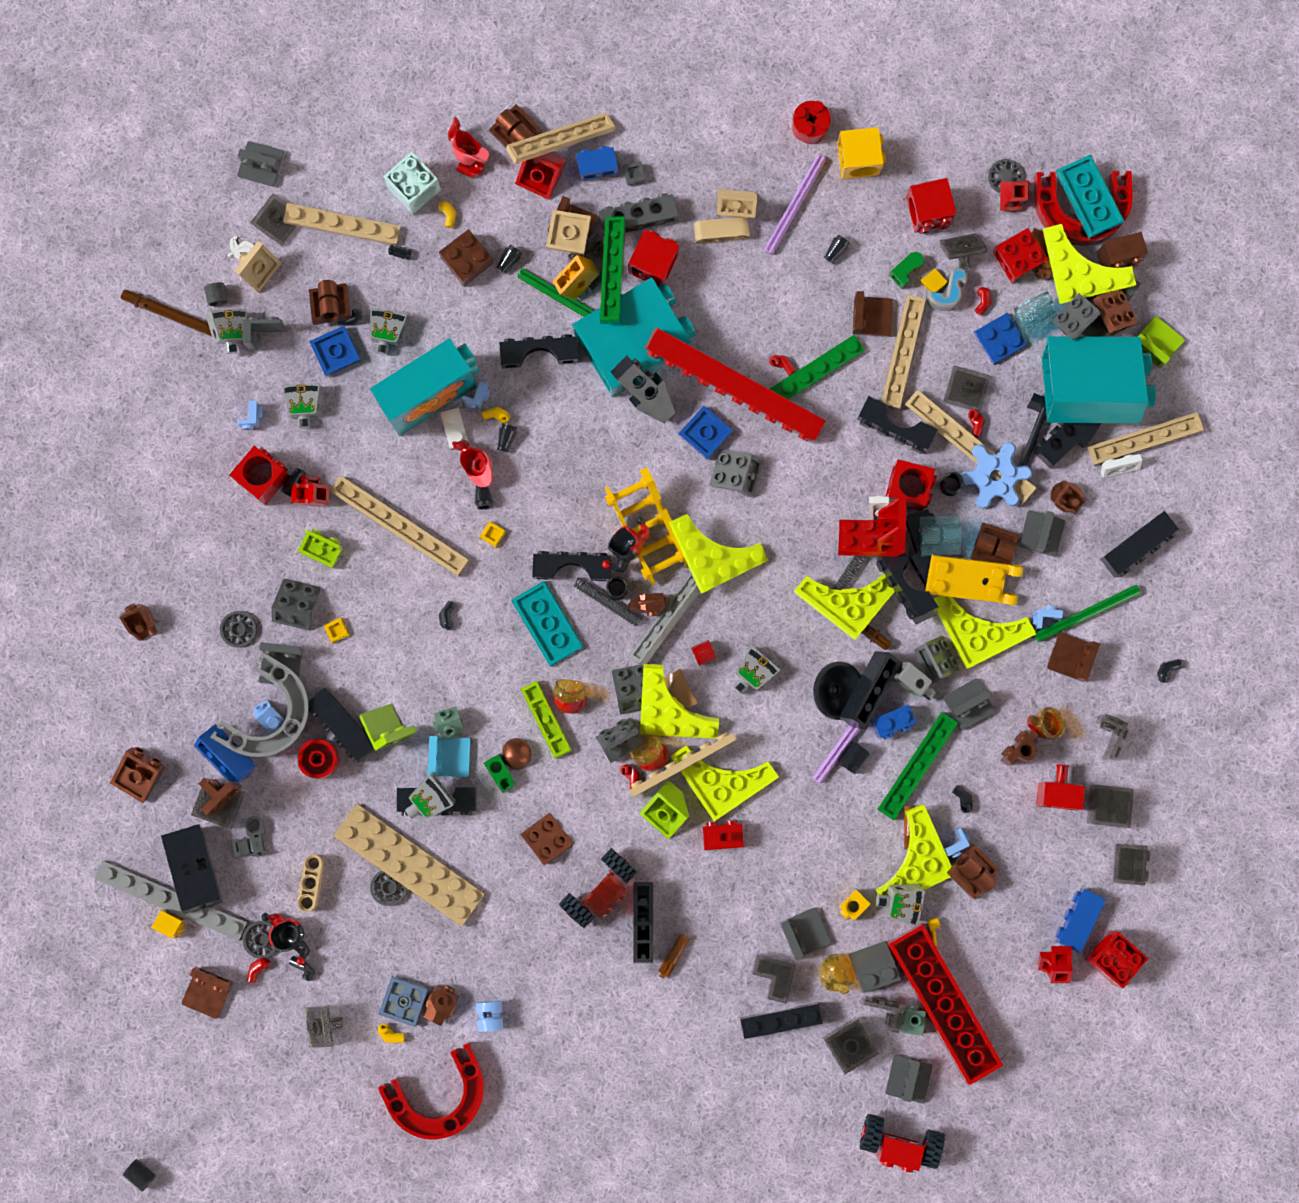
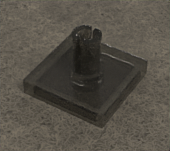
M272 193L250 224L282 246L297 226L283 222L287 203Z
M977 233L940 240V247L948 259L958 258L959 267L964 270L965 267L967 269L971 268L970 256L987 253L986 244Z
M954 365L943 403L967 410L976 409L981 412L990 375Z
M329 1006L305 1007L309 1048L334 1046L332 1030L343 1028L342 1017L330 1018Z

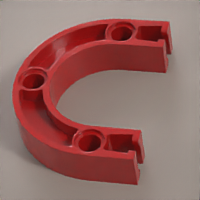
M1112 171L1109 176V190L1125 221L1130 213L1133 201L1132 171H1126L1121 176V180H1124V186H1118L1117 175H1120V171ZM1037 172L1035 174L1034 201L1039 220L1045 228L1062 224L1071 245L1089 246L1098 244L1110 238L1122 226L1121 224L1090 239L1083 237L1081 231L1085 230L1081 222L1068 217L1059 206L1056 172H1050L1048 177H1045V181H1049V187H1042L1041 177L1044 176V172ZM1117 194L1124 195L1125 200L1119 199ZM1041 195H1047L1050 201H1044Z
M470 1042L463 1045V1048L467 1049L470 1060L462 1063L459 1058L457 1048L450 1052L462 1077L463 1096L459 1105L452 1112L444 1116L430 1117L415 1110L410 1104L398 1077L390 1081L396 1088L397 1096L390 1098L385 1089V1083L378 1087L389 1114L404 1131L422 1139H443L462 1131L474 1119L484 1098L485 1081L481 1065ZM469 1064L473 1065L476 1069L473 1075H469L465 1071V1067ZM395 1100H400L403 1103L402 1110L394 1108L393 1102ZM448 1119L456 1121L457 1126L455 1129L447 1127L446 1121Z

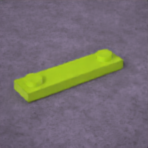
M538 680L521 688L520 690L554 759L572 751Z

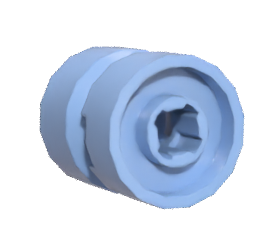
M502 1001L477 1002V1015L480 1016L477 1020L478 1031L502 1030L503 1018L500 1016V1013H502Z

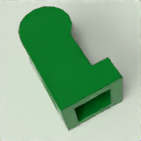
M919 252L910 253L891 270L889 276L901 289L908 284L909 279L907 277L912 272L918 271L923 265L924 258Z
M499 754L483 763L502 793L516 786Z

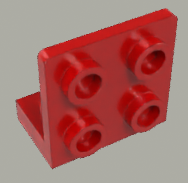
M1029 228L998 244L992 251L1011 284L1018 281L1023 274L1048 260Z

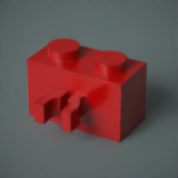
M737 820L726 821V825H718V822H707L706 826L702 827L704 850L744 848L742 824H738Z

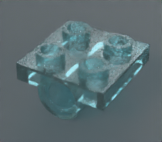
M1048 291L1014 308V322L1027 343L1058 328L1052 322L1057 316L1051 294Z
M959 515L919 517L921 556L961 554L962 529L959 524Z

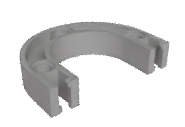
M262 653L259 661L262 662L265 659L273 665L270 673L259 669L258 663H256L252 671L274 683L283 692L287 701V715L284 723L276 732L268 736L253 737L240 732L221 720L217 728L220 729L223 726L232 735L228 741L217 737L216 734L218 732L216 731L210 737L233 752L248 757H267L289 747L301 734L308 716V698L300 679L291 669L265 653ZM276 669H281L284 672V678L276 679L273 672ZM289 723L297 725L296 733L291 734L287 731ZM235 736L241 737L243 740L242 746L234 747L231 743L232 738Z

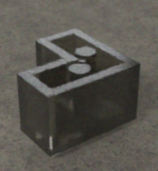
M756 954L752 974L770 979L766 998L787 1004L796 964Z

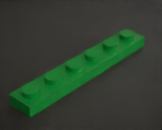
M606 217L600 304L601 324L620 323L625 217Z
M852 335L769 390L789 400L863 353L865 349L856 336Z
M943 712L939 714L877 808L879 812L891 820H895L958 722Z

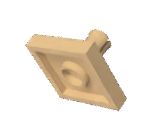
M553 210L546 249L584 255L591 216Z
M257 241L248 254L243 252L239 256V262L241 263L234 272L253 290L259 293L281 265V262L262 243Z

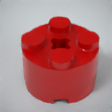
M818 100L801 103L793 114L791 128L794 136L806 144L819 143L828 133L831 123L830 112Z
M314 739L307 741L301 746L297 762L299 769L306 776L314 779H325L332 776L338 769L340 756L336 747L330 742ZM316 755L322 756L321 763H315L317 760Z

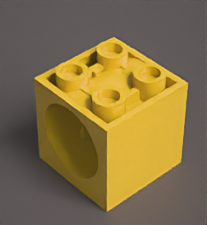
M879 127L840 131L837 146L842 180L880 175L881 169L884 168V163H886L885 152L881 150L883 134L879 133Z

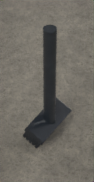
M1036 393L1032 395L1027 408L1037 411L1039 414L1018 467L1027 466L1046 417L1045 397Z

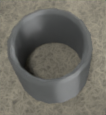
M215 282L204 286L208 306L219 305L216 301H222L220 302L221 304L228 302L224 283Z

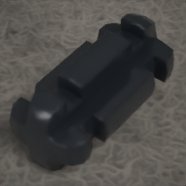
M394 244L389 246V255L393 254L395 257L410 260L412 255L411 249L407 250L401 246H393Z

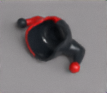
M640 516L637 518V523L641 527L639 532H635L627 526H623L615 532L608 543V550L618 558L617 563L604 561L602 563L603 568L624 572L628 568L630 561L636 559L641 554L643 544L650 536V530L645 524L644 517Z
M263 913L261 916L262 920L265 922L270 920L274 924L269 930L268 935L272 947L279 952L295 950L299 954V958L296 961L297 964L304 965L305 959L310 953V948L304 941L305 932L302 924L292 918L286 919L279 913Z

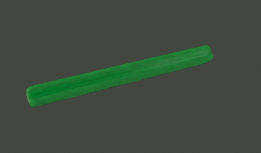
M522 268L519 271L517 277L579 315L585 317L595 311L578 300L560 295L556 287L526 269Z
M1137 585L1121 591L1037 631L1036 635H1034L1037 642H1041L1139 595L1141 593Z

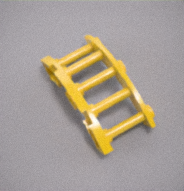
M647 467L639 470L642 476L639 482L615 494H612L607 486L605 487L607 495L604 497L609 507L613 506L622 527L627 526L624 517L648 505L655 506L658 514L655 515V518L645 522L649 529L658 524H664L668 534L665 535L666 537L644 547L641 554L637 557L643 568L640 570L645 581L649 579L653 586L655 585L653 574L678 562H683L686 568H689L668 523L672 520L660 500L661 496L655 481ZM642 488L648 490L649 495L646 496L647 498L620 511L616 501ZM639 525L633 528L632 530H634L635 532H639L641 530V527ZM668 544H674L677 550L674 556L648 568L643 556Z

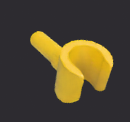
M934 917L927 921V925L931 933V939L935 946H937L935 929L941 926L939 920Z

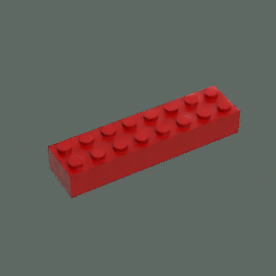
M919 924L886 943L928 1015L930 1022L964 1082L967 1085H971L1004 1066L924 925Z

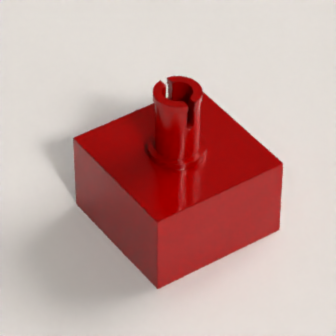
M1057 764L1056 781L1038 783L1036 806L1074 811L1083 810L1085 786L1067 783L1069 765Z

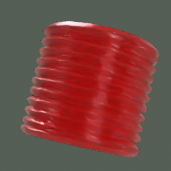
M709 640L691 647L699 666L717 658Z

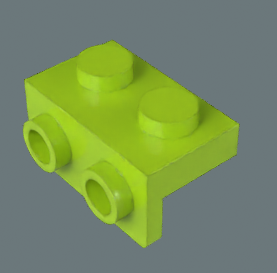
M312 528L311 531L306 529L304 532L306 535L297 552L333 569L343 550V547L339 545L340 541L332 537L326 539L322 537L323 533Z

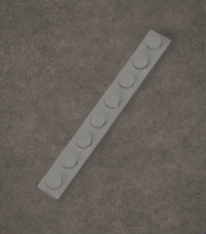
M102 861L95 877L100 882L237 941H240L248 923L211 906L184 914L181 912L176 891L106 861Z

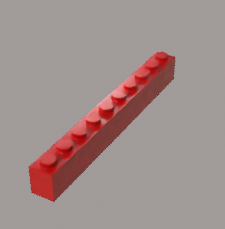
M654 328L644 347L648 351V356L656 360L660 357L665 360L664 364L672 369L675 366L682 370L681 374L689 378L692 376L698 378V383L705 387L711 385L716 388V393L724 397L726 394L733 397L731 401L740 406L744 403L749 406L748 410L758 415L760 412L766 416L765 420L773 424L776 422L782 424L781 428L789 433H792V431L799 434L798 438L806 442L816 440L826 421L659 328Z

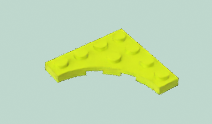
M1062 224L1043 229L1059 304L1070 302L1078 293L1086 298L1136 285L1132 266L1110 268L1095 264L1084 258L1074 249L1066 237Z
M688 514L668 522L700 593H704L768 561L761 543L744 548L720 545L703 535L695 527Z
M885 574L863 588L842 590L830 589L828 586L822 585L806 576L794 590L795 594L854 640L857 639L895 592L893 588L888 586Z
M938 596L934 598L939 606L937 614L966 669L1036 635L1028 617L1008 623H991L977 617L975 618L965 612L953 597Z
M644 664L640 735L717 739L719 718L707 717L698 713L693 714L686 710L675 697H672L668 690L664 677V665Z
M686 745L670 757L673 761L676 760L679 763L684 760L682 756L691 751ZM700 760L680 771L713 821H716L779 778L768 761L758 767L744 771H727L712 767Z
M923 803L905 811L910 831L908 851L903 864L896 874L884 885L875 889L877 895H887L890 885L920 884L924 889H927L950 878L947 872L952 866Z

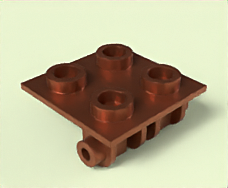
M548 813L520 834L543 865L548 864L573 845V842L551 813Z

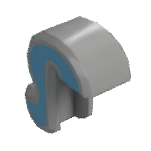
M961 267L951 270L948 276L945 295L927 292L926 301L930 307L939 311H950L956 308L962 298L963 291L961 287L965 286L968 279L967 272Z

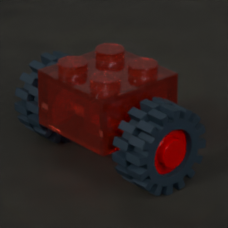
M613 848L601 858L611 870H609L610 873L583 901H578L571 893H568L558 904L583 929L595 918L585 906L599 918L602 915L606 918L614 909L612 905L616 901L620 903L627 896L625 892L627 887L614 875H618L627 884L637 873L629 862Z

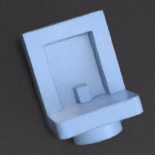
M480 381L473 399L462 396L461 400L465 403L464 406L473 410L475 408L481 409L483 401H487L490 395L488 385Z
M249 401L248 420H237L239 427H242L243 430H254V427H259V418L263 417L262 406H259L257 401Z
M1046 606V609L1039 608L1036 610V613H1033L1032 624L1035 625V630L1042 628L1043 619H1062L1063 611L1057 610L1055 606Z
M268 700L258 704L253 712L256 720L270 734L281 727L285 721Z
M961 828L955 829L960 841L944 848L946 855H951L952 858L959 856L963 853L962 849L970 846L968 843L970 838L966 830L962 831Z

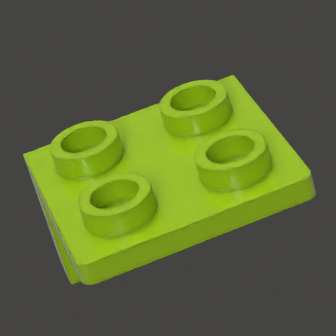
M1157 316L1137 336L1141 337L1142 352L1150 353L1152 363L1160 369L1184 342V338Z
M391 704L365 712L359 716L375 751L404 741L417 732L414 725L407 728L406 725L401 726Z

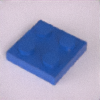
M1008 313L974 331L975 336L993 365L1027 346Z
M341 326L309 341L326 377L361 361L345 326Z
M703 406L678 435L707 460L733 430L706 406Z

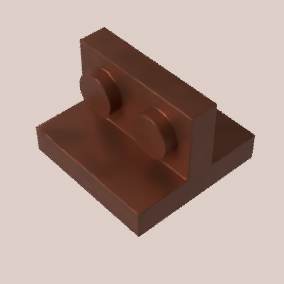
M203 778L198 784L212 798L201 810L206 815L214 816L242 786L238 782L230 780L223 786L217 779Z

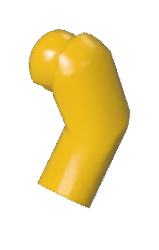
M440 202L438 209L446 215L445 227L454 229L457 215L456 210L450 202Z
M498 406L481 411L484 421L495 418L501 423H507L510 419L509 413Z
M381 1023L378 1026V1034L386 1043L405 1042V1033H394L386 1023Z

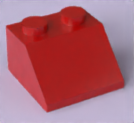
M550 152L523 161L515 184L549 200L562 176L567 159Z

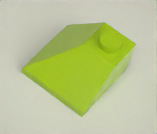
M669 780L639 813L668 840L689 817L683 792Z

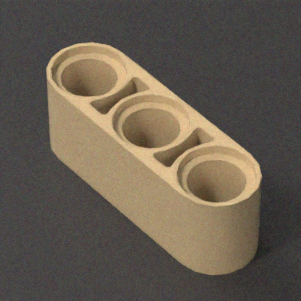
M733 217L702 220L693 224L695 243L697 244L750 238L748 218Z
M309 855L304 861L298 896V907L304 912L313 911L318 905L324 871V859L320 855ZM312 858H317L319 861V866L316 869L310 866ZM310 877L316 881V885L312 889L307 886V880ZM306 897L311 898L313 901L310 908H306L303 904Z

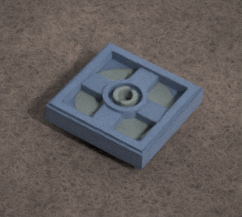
M392 976L379 1015L417 1027L429 988Z

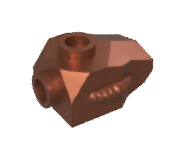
M1066 480L1055 484L1051 490V501L1055 503L1060 511L1065 513L1072 512L1076 515L1079 508L1087 501L1083 497V492L1079 486Z
M663 593L638 595V597L628 603V609L639 613H647L648 617L659 616V612H663V608H666V596Z
M130 604L119 617L128 633L134 635L139 641L158 632L154 625L155 622L151 611L143 604Z
M437 985L426 1000L427 1011L424 1018L442 1026L444 1020L450 1018L457 1007L459 995L454 993L455 989L444 985L443 988Z

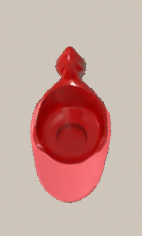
M454 117L448 131V139L452 143L453 153L457 160L464 165H472L476 161L487 162L489 152L470 133L460 130L461 124Z
M467 440L453 441L454 449L461 451V466L472 482L479 487L491 485L493 463L489 455L480 448H473Z

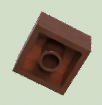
M469 229L439 251L440 258L463 286H466L494 264L491 255Z
M1142 232L1105 241L1097 251L1101 266L1110 268L1132 266V268H1136L1140 262L1144 261L1148 250Z

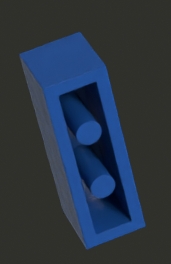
M215 724L198 737L194 747L227 781L241 783L253 772L256 765L250 757L237 754L211 739L210 737L214 731L218 732L216 734L217 737L225 741L229 739L225 731L217 728ZM231 741L234 747H239L236 743Z
M1080 889V891L1077 890L1072 899L1074 904L1071 909L1068 908L1064 915L1066 921L1063 927L1060 926L1055 935L1057 943L1063 946H1071V949L1077 953L1082 952L1106 899L1086 889Z

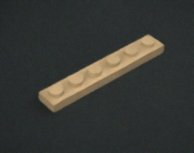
M603 113L509 144L506 150L514 163L517 164L613 132L615 125L607 113Z
M290 203L286 205L283 220L285 224L384 244H394L395 246L397 245L400 226Z
M912 295L906 296L881 401L886 404V407L900 409L926 301L924 298Z
M1198 412L1088 446L1087 449L1094 466L1104 463L1109 459L1120 458L1202 432L1204 429Z
M725 732L717 737V742L711 744L709 741L700 746L701 751L695 754L691 751L682 756L683 761L677 763L675 760L665 766L667 768L665 771L660 773L657 770L648 775L650 779L642 782V780L633 783L631 785L632 789L629 790L632 797L634 798L737 740L733 733L728 734Z

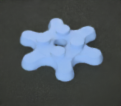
M1012 442L1004 443L1000 452L995 455L988 453L981 444L974 446L972 454L977 460V467L972 471H963L960 474L964 479V485L974 484L979 487L980 493L976 499V504L981 509L987 508L991 500L996 496L1004 498L1009 506H1016L1020 501L1019 495L1014 490L1016 482L1028 480L1032 476V469L1030 467H1018L1013 464L1012 457L1016 447ZM993 470H999L1002 474L1001 479L993 481L990 478V473Z

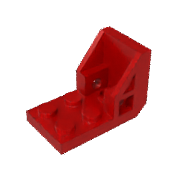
M898 497L879 510L878 520L839 519L838 555L897 557L905 553L906 498Z

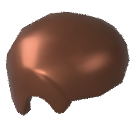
M520 738L509 739L502 748L504 763L509 768L515 770L525 768L531 761L530 745Z

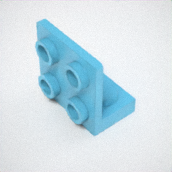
M429 736L428 775L433 771L436 776L469 777L470 738L449 737L442 740V737Z

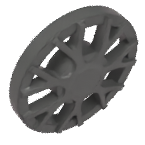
M1002 159L995 162L988 173L989 184L998 193H1000V188L998 189L995 186L998 181L1024 180L1021 166L1010 159ZM1007 163L1012 164L1011 170L1006 169ZM1001 164L1003 170L999 171L996 166ZM1018 169L1020 174L1014 175L1012 171ZM997 173L999 175L998 178H991V174Z
M231 612L221 621V638L232 647H245L256 636V623L245 612ZM239 614L240 621L234 622L233 615ZM247 616L250 621L245 625L242 621ZM226 620L232 622L230 628L224 626ZM253 627V633H247L246 628ZM230 631L232 635L225 638L224 632ZM244 635H246L249 638V640L245 643L241 638ZM234 636L238 637L237 644H232Z
M379 871L372 878L370 884L372 897L383 906H394L400 903L407 893V888L404 886L397 888V881L390 880V876L386 873L387 880L382 882L379 875L384 872ZM374 882L380 883L381 889H373ZM396 890L403 893L400 898L394 895ZM382 891L385 895L379 900L376 895ZM392 895L393 902L387 903L386 897Z
M254 922L244 931L242 942L244 949L249 955L255 958H266L276 952L275 949L270 950L267 947L269 944V930L267 933L263 932L265 924L270 926L269 930L271 929L273 924L270 922ZM257 925L260 932L255 933L252 927ZM247 934L254 935L253 941L246 940ZM254 943L257 948L251 952L248 947ZM259 948H265V955H259Z

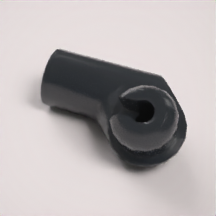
M353 309L351 319L337 321V325L352 326L363 319L362 310Z
M450 601L446 603L439 613L440 626L448 631L454 627L450 614L456 607Z
M1180 659L1164 662L1160 665L1157 677L1161 683L1169 681L1172 670L1182 668Z
M956 785L952 793L960 798L961 811L969 813L973 809L972 795Z
M292 956L289 965L304 971L302 975L304 980L312 981L313 976H315V970L306 961L304 965H298L296 962L298 957Z

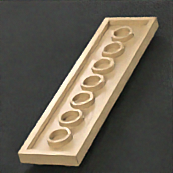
M358 804L354 806L333 835V837L460 927L464 925L485 895Z

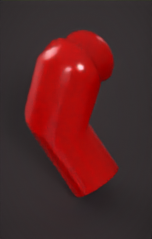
M477 161L475 164L467 166L459 162L456 171L469 178H473L483 173L484 164Z
M773 355L769 359L771 366L784 368L788 376L797 371L787 356Z
M971 409L968 417L974 426L972 435L975 438H980L985 420L978 410Z
M630 764L621 766L620 773L630 780V789H632L631 785L640 780V774Z
M263 957L251 963L246 981L256 983L258 972L270 968V960Z

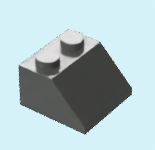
M885 941L848 954L862 993L901 980Z

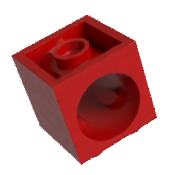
M948 177L910 186L906 195V201L914 232L926 234L931 232V229L938 228L939 230L949 228L957 213Z
M644 230L628 263V274L643 281L652 277L658 287L666 283L679 256V245L671 238L664 239L660 237V234L653 230Z
M254 445L229 476L261 503L266 505L290 475L287 473L288 469L278 459L273 461L274 457L262 446L258 449ZM258 464H271L272 476L270 480L259 486L252 485L250 483L251 470Z
M897 459L892 468L885 496L889 497V504L898 497L906 498V508L922 511L924 508H927L932 499L930 489L932 490V487L935 486L937 475L934 474L935 468ZM908 475L919 478L924 487L923 495L919 494L915 498L906 496L899 487V478H904Z
M1110 930L1087 956L1085 961L1113 986L1123 989L1149 958L1121 933Z

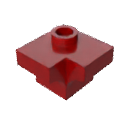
M1029 180L1000 182V211L1021 210L1022 202L1029 200Z
M302 475L300 476V484H292L291 503L311 507L329 505V485H323L319 477Z
M1051 946L1050 952H1040L1038 970L1048 974L1050 983L1071 982L1073 974L1071 946Z

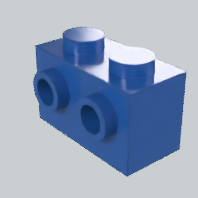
M602 146L598 150L591 151L590 149H585L576 153L581 181L618 175L614 147Z
M908 704L872 719L870 722L877 738L883 737L886 740L895 736L894 732L901 729L903 733L912 729V724L916 723V720Z

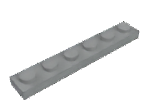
M691 572L667 603L666 608L659 614L629 655L632 660L643 667L651 659L700 592Z

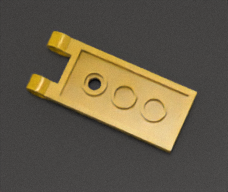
M932 554L925 591H929L931 595L1017 605L1019 595L1003 592L1006 574L1022 577L1024 567L1015 564ZM984 578H988V583L986 585H983L982 583Z

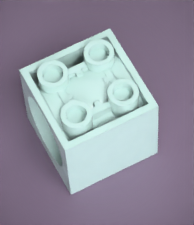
M410 152L383 176L387 188L412 215L441 191L436 176L413 152Z

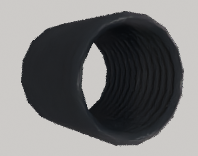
M957 472L946 474L940 483L942 493L947 496L958 494L964 486V479ZM945 479H956L959 483V489L956 491L949 490L945 485Z
M615 576L608 580L606 590L609 597L614 600H620L626 596L628 586L625 579ZM612 582H622L625 585V591L617 596L611 594L609 585Z
M853 742L839 761V764L851 773L856 774L870 753Z
M135 1159L125 1170L123 1176L132 1185L137 1187L139 1191L143 1192L154 1180L156 1174L151 1172L141 1161Z

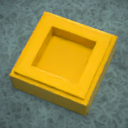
M935 268L920 281L928 291L936 293L947 284L945 278Z
M489 521L480 538L496 548L506 531Z
M341 617L323 625L331 643L350 635Z

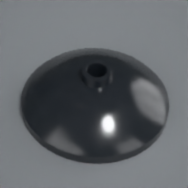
M842 661L829 663L820 670L815 679L813 687L815 704L818 710L829 719L842 720L839 716L861 678L859 671L853 665Z

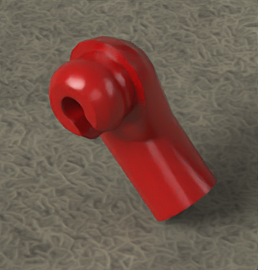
M980 287L977 291L978 296L981 298V303L974 311L979 316H982L992 304L991 291L985 287Z

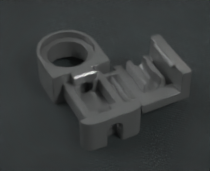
M252 816L245 823L247 837H244V840L241 841L237 839L232 840L235 858L249 855V852H253L251 854L253 857L265 855L269 852L265 851L262 834L265 833L263 821L257 816ZM255 819L260 822V828L257 831L250 830L249 823L251 820Z

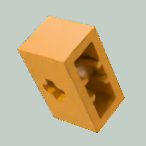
M576 255L553 280V283L560 295L576 300L600 273L592 260Z

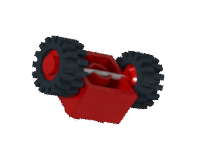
M867 1114L861 1133L860 1150L876 1153L875 1156L883 1166L893 1168L894 1165H897L901 1170L913 1173V1170L919 1171L920 1165L933 1169L938 1168L945 1144L944 1133L928 1129L921 1144L918 1141L884 1133V1117Z

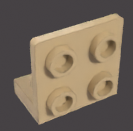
M718 189L717 215L755 218L757 194L755 192Z

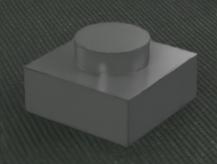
M641 161L623 165L627 186L646 181Z

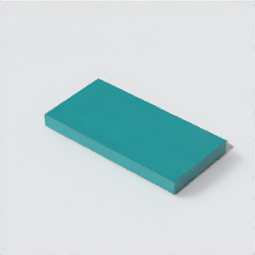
M1091 154L1056 170V174L1089 239L1125 222Z
M545 581L511 600L550 667L583 648L582 643Z

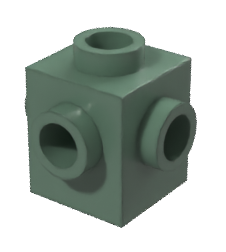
M457 706L434 713L436 721L433 722L436 733L440 732L442 740L465 732Z
M909 1005V1008L903 1007V1012L899 1013V1024H901L902 1033L923 1036L924 1027L927 1028L928 1015H925L926 1012L921 1010V1006ZM916 1017L915 1022L912 1023L911 1019Z

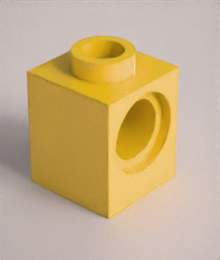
M854 890L838 906L841 909L839 913L847 921L850 918L855 921L870 903L857 890ZM851 901H856L858 904V909L855 912H850L848 909V904Z
M160 910L151 928L174 939L182 935L185 929L183 925L185 920L166 910Z

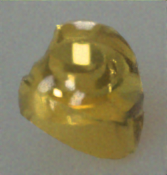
M830 954L819 967V980L825 989L847 994L849 986L854 984L853 968L849 959L844 954Z

